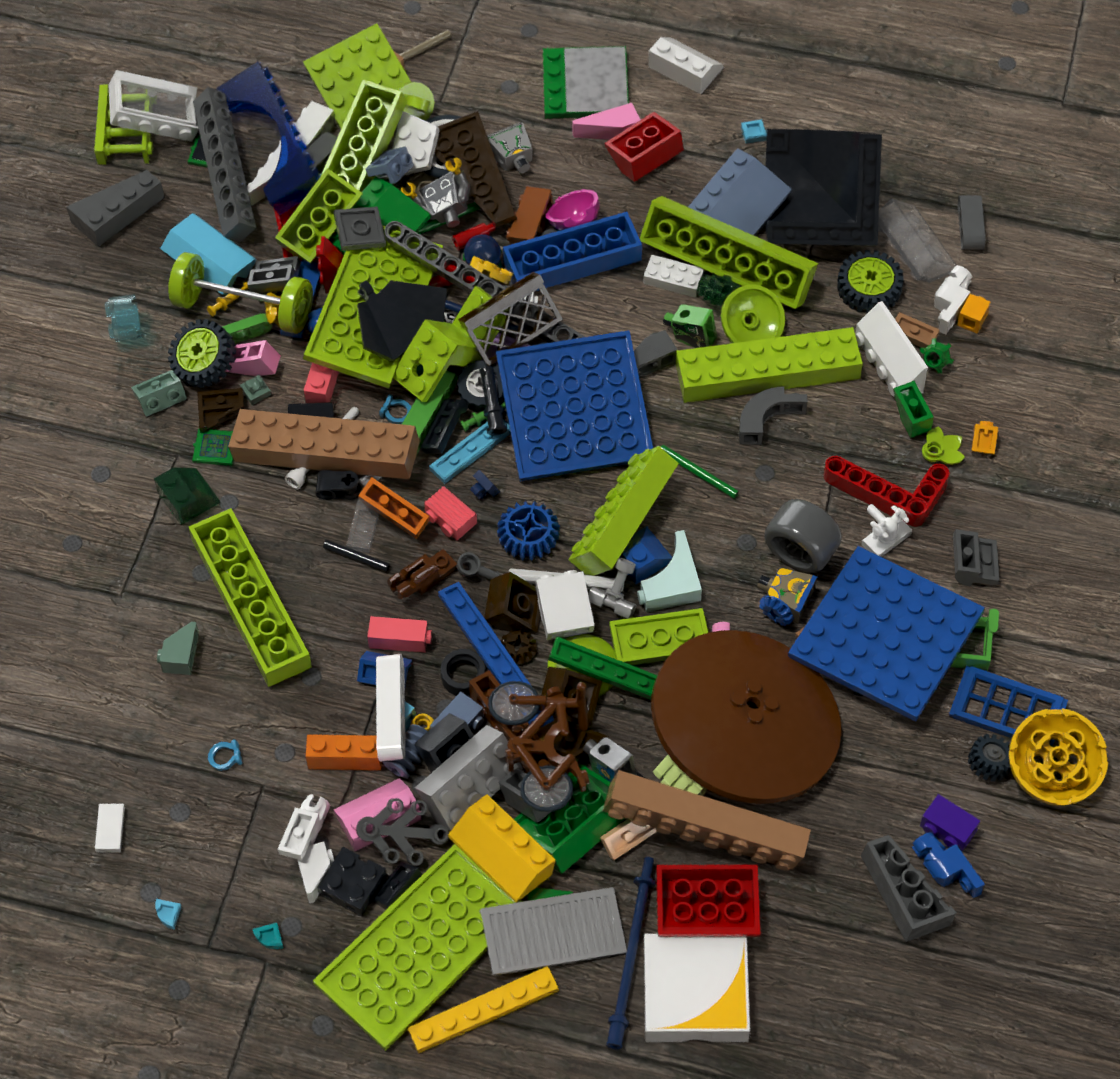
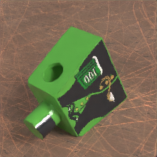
M683 304L679 306L675 314L667 312L664 316L663 324L673 327L675 339L694 348L712 346L717 338L712 309Z

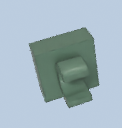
M260 375L240 385L251 405L271 396L270 389Z

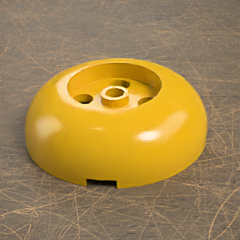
M1044 709L1027 717L1016 729L1009 746V763L1015 780L1028 795L1049 805H1071L1086 799L1101 785L1108 768L1107 747L1100 731L1086 717L1068 709ZM1049 740H1057L1059 746L1051 747ZM1069 755L1076 756L1077 764L1069 763ZM1034 757H1042L1043 764L1035 762ZM1053 757H1056L1059 761L1055 762ZM1054 772L1062 775L1061 781L1055 779Z

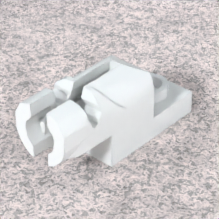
M958 265L953 268L949 274L950 277L945 278L935 293L934 307L941 311L938 317L940 322L939 332L945 335L959 318V313L971 293L967 288L971 283L972 274L966 268Z
M308 795L300 809L295 808L278 847L279 855L303 860L308 846L314 844L329 811L330 804L326 799L320 796L315 806V803L312 802L314 795Z

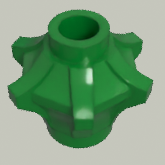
M932 338L930 345L920 349L924 356L925 364L936 369L937 373H942L944 366L954 362L949 350L952 345L950 343L947 345L937 342L936 338Z

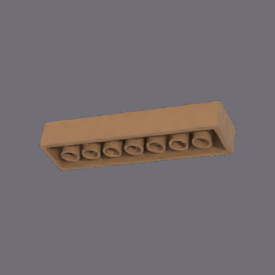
M240 409L228 447L234 462L291 468L303 467L321 471H353L361 475L410 479L420 440L416 427L412 425Z
M620 770L610 783L603 811L607 812L612 818H626L632 820L633 824L642 827L649 825L664 834L675 833L686 841L704 842L706 847L713 849L720 847L735 856H742L743 854L751 857V860L754 862L775 864L777 869L784 871L793 870L804 858L811 831L801 826Z

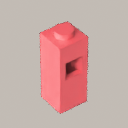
M370 616L367 636L369 649L426 653L427 644H431L432 630H428L426 620Z

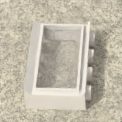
M116 70L109 83L110 125L193 141L199 130L193 101L196 99L197 87Z

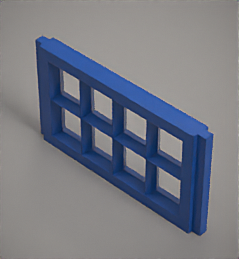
M966 666L949 716L953 717V719L1012 738L1016 729L1005 726L1010 711L1024 715L1025 720L1032 715L1037 699L1051 703L1050 710L1065 709L1068 700L1062 696L973 666ZM976 679L991 683L986 698L972 693ZM997 685L1012 690L1007 705L992 700ZM1017 692L1032 697L1027 712L1012 707ZM970 697L985 702L980 717L965 712ZM990 704L1005 709L1000 724L985 719ZM1054 739L1049 740L1051 747H1053Z

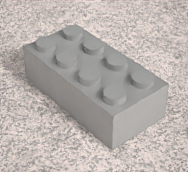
M486 725L415 787L421 799L427 804V809L437 824L444 825L451 831L471 805L486 794L492 797L501 789L499 782L511 773L508 771L505 750L508 749V741L502 732ZM520 762L514 764V770L516 768L523 770Z

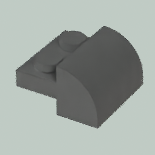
M299 257L257 261L255 270H250L247 284L250 292L259 294L283 292L287 282L293 277H298L301 264Z
M956 529L953 533L955 579L957 582L969 587L974 582L997 585L999 582L997 540L978 538V532Z

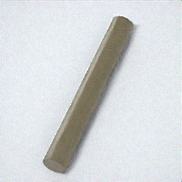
M446 30L399 55L406 61L451 38V32Z

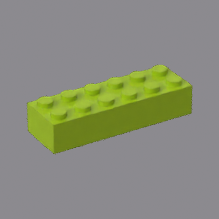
M364 79L362 80L322 174L328 168L361 192L368 186L375 176L368 177L365 169L387 150L406 107L407 100L401 91Z
M660 446L652 449L648 448L641 454H634L628 461L629 467L627 470L623 471L617 478L618 484L616 487L611 489L606 495L607 501L595 512L594 516L596 518L584 529L583 538L573 546L571 550L573 553L569 561L585 575L595 576L611 570L679 463Z

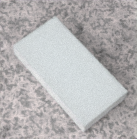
M99 804L95 842L96 853H121L124 804Z

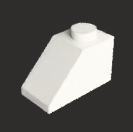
M324 842L309 845L303 860L297 859L309 904L314 903L318 897L317 887L334 861L332 850H326Z

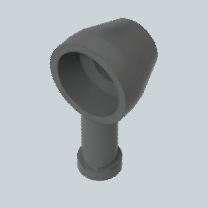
M470 552L463 553L457 560V570L462 576L470 577L478 574L491 580L500 574L498 571L495 572L481 566L478 556ZM463 565H467L469 570H465Z

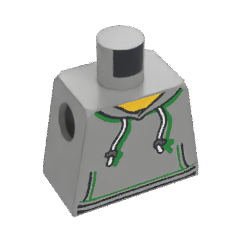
M522 122L487 135L496 162L505 171L517 168L519 173H525L530 169L529 162L532 161V146Z

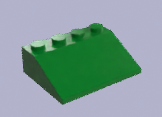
M376 176L362 191L363 195L353 207H378L382 225L386 226L392 221H397L416 233L419 232L431 217L430 213L395 186ZM336 229L329 241L344 255L346 250H341Z
M581 763L578 764L580 771L586 770L590 784L586 785L587 791L582 792L576 777L569 773L568 775L573 783V794L564 807L550 812L538 823L522 813L514 819L555 859L554 869L561 874L601 841V836L626 819L612 818L607 812L603 811L611 782ZM568 791L552 799L554 806L564 800Z

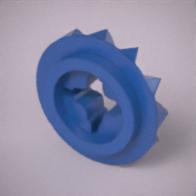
M766 595L760 600L759 606L763 610V614L767 615L776 624L780 623L786 626L787 624L790 625L794 617L791 609L779 598Z

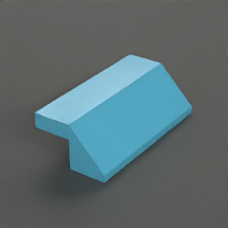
M194 213L169 231L160 248L175 260L183 252L200 255L204 263V281L232 287L237 277L247 278L257 260L233 241L223 237L222 233ZM218 291V292H219L220 294H222V295H227V294H228V293H225V292H220V291Z

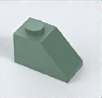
M190 622L164 640L162 649H159L157 653V663H160L163 673L191 675L199 637L196 622Z

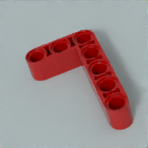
M831 456L826 460L823 476L825 482L869 505L873 504L878 510L890 516H893L895 513L891 508L892 506L903 509L909 518V522L906 524L918 527L925 522L944 493L948 483L949 469L943 464L932 465L913 494L839 456Z

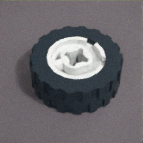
M479 360L469 363L466 368H463L457 382L460 398L466 400L468 408L473 409L475 412H482L486 408L481 375L479 373V369L482 367L486 371V365L484 361ZM496 363L491 366L494 368L499 405L504 402L499 369Z

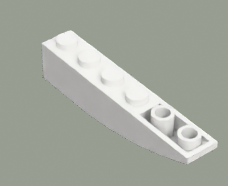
M313 101L310 102L307 108L305 107L302 110L300 118L291 125L289 133L280 140L278 148L269 155L267 163L258 170L253 182L247 185L251 206L271 194L292 177L289 169L294 160L324 132H330L335 125L334 110Z

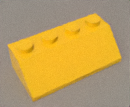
M488 794L471 805L448 834V837L515 903L524 898L553 873L555 859Z

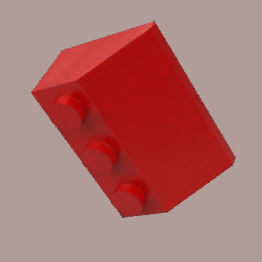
M655 112L605 142L606 149L621 173L634 182L684 151L681 130Z

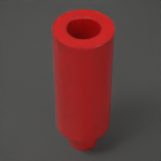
M481 223L452 236V241L455 248L459 251L465 248L467 242L472 237L481 234L490 236V233L496 231L493 223L488 225Z

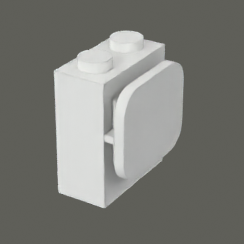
M570 570L560 576L554 577L553 574H547L536 580L538 605L546 640L593 632L594 621L583 572Z

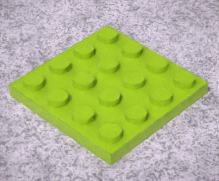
M377 23L303 61V65L327 107L334 110V118L340 129L345 122L363 79L395 90L407 82H411Z

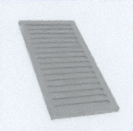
M614 887L480 909L493 976L621 955L627 952Z

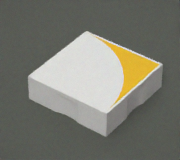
M644 934L645 1042H683L688 1040L748 1042L750 1022L747 937H658V934Z

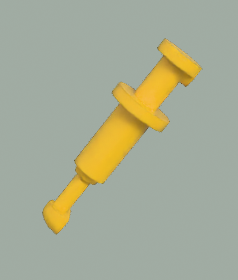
M248 282L243 283L244 287L241 288L242 290L249 289L247 286ZM228 294L223 298L218 297L216 299L217 303L213 306H208L207 311L211 316H215L219 309L227 310L228 305L240 296Z

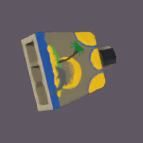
M781 568L775 579L761 575L757 588L767 591L768 596L777 597L785 602L791 609L794 617L793 622L799 623L816 588L817 576Z

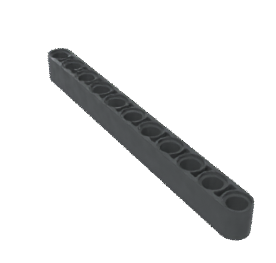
M392 221L386 225V239L392 247L468 294H471L475 286L483 290L485 288H492L494 290L490 294L492 297L507 289L402 223ZM393 231L401 232L396 238L390 236ZM412 242L420 244L416 249L408 247ZM431 253L438 255L435 260H428L427 256ZM449 265L457 267L453 272H448L445 269ZM472 276L475 278V281L473 283H465L464 279ZM515 303L511 313L520 315L525 303ZM529 304L528 311L532 313L529 318L536 319L539 308ZM543 311L541 321L548 322L554 317ZM510 316L512 321L520 324V318ZM525 320L523 328L532 332L535 322ZM561 321L538 335V337L548 343L558 342L557 337L560 334H567L569 336L568 340L585 337Z

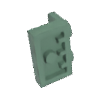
M173 370L131 387L134 396L141 404L145 416L152 415L187 399L182 383Z

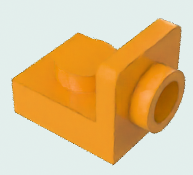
M980 421V424L974 425L971 452L995 454L998 427L993 426V422Z

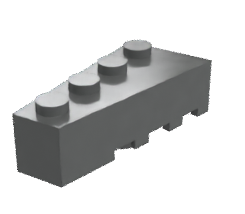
M145 170L67 206L70 221L99 247L164 199L162 184L148 170Z
M890 835L867 842L861 857L905 942L950 926L957 914L951 906L948 907L942 900L943 896L936 889L933 890L926 882V877L923 873L913 867L909 862L910 858Z

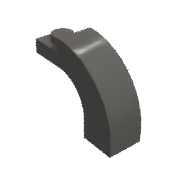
M775 387L755 395L745 405L741 414L739 445H762L763 425L769 418L775 415L806 414L807 394H784V387Z

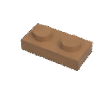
M899 312L895 319L909 341L919 347L926 348L931 344L932 338L937 339L939 335V329Z

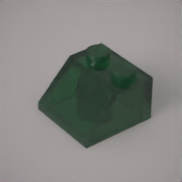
M173 467L154 478L157 493L180 525L221 503L197 468Z

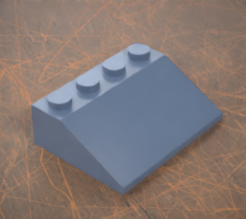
M737 148L688 207L756 236L791 194L792 189L755 157Z

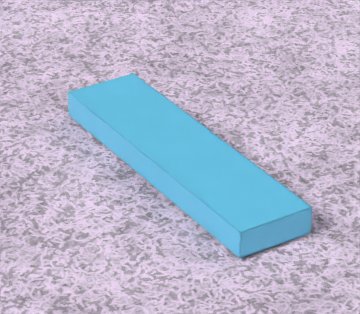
M503 419L504 425L507 426V432L491 436L487 434L488 422H486L429 465L430 471L446 484L510 435L509 424Z

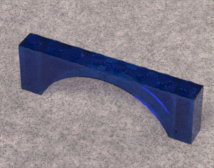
M258 61L216 89L225 93L228 109L232 114L255 112L266 115L276 121L281 136V151L276 169L263 190L270 205L281 215L303 201L322 175L316 167H313L315 161L311 154L306 152L308 146L305 141L299 138L301 132L297 125L292 123L294 118L291 112L285 109V106H287L286 101L281 94L278 95L280 89L276 82L271 80L274 77L267 66L264 68Z

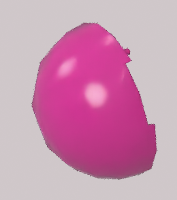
M583 189L570 192L561 197L559 196L548 212L545 213L546 218L553 227L560 231L595 221L600 209L598 195L593 190Z

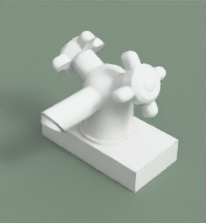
M871 504L868 506L867 512L878 524L874 521L870 523L873 527V532L862 540V546L866 550L882 557L912 534V529L906 524L909 522V518L903 509L892 506L891 508L895 513L891 518H886Z

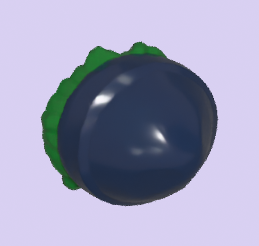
M484 234L476 235L467 242L462 260L470 265L473 256L501 268L502 250L497 241L491 236Z

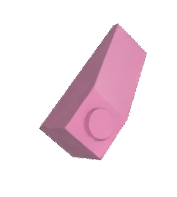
M628 103L573 120L572 134L576 138L610 140L639 122L640 118L633 104Z
M266 340L234 346L236 349V354L233 355L235 362L229 363L232 369L224 371L249 376L272 375L276 373L281 355Z

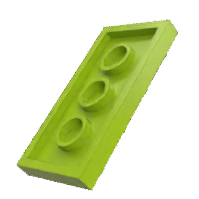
M703 608L609 621L615 657L617 660L630 665L664 661L686 641L708 633Z

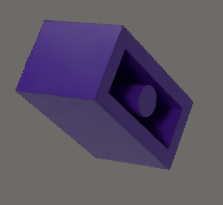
M938 794L923 814L920 827L923 828L925 833L932 832L948 848L956 844L961 852H963L978 831L980 820Z

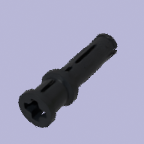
M486 366V371H484L483 367L479 369L486 404L483 413L487 417L488 422L487 434L496 436L507 432V426L504 425L502 416L504 409L499 405L494 368Z

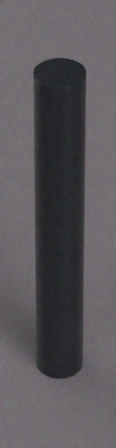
M325 540L323 548L385 572L389 570L390 563L329 540Z

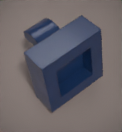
M480 470L473 475L478 483L474 484L470 490L479 500L484 498L487 492L493 497L501 492Z

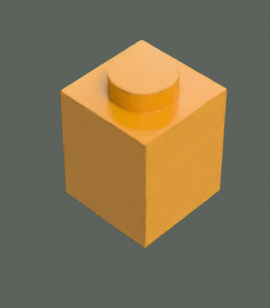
M970 293L959 313L957 326L978 334L988 315L990 301Z

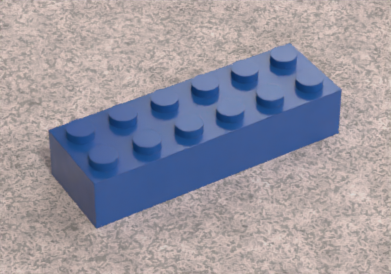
M624 212L503 247V261L506 270L513 273L511 278L512 284L535 272L541 275L545 288L642 261V243L628 212Z

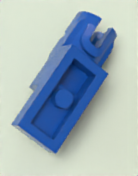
M932 832L918 837L913 842V850L919 858L925 857L923 865L938 884L944 887L959 879L962 889L966 893L969 892L972 898L982 894L984 882L956 844L946 849Z

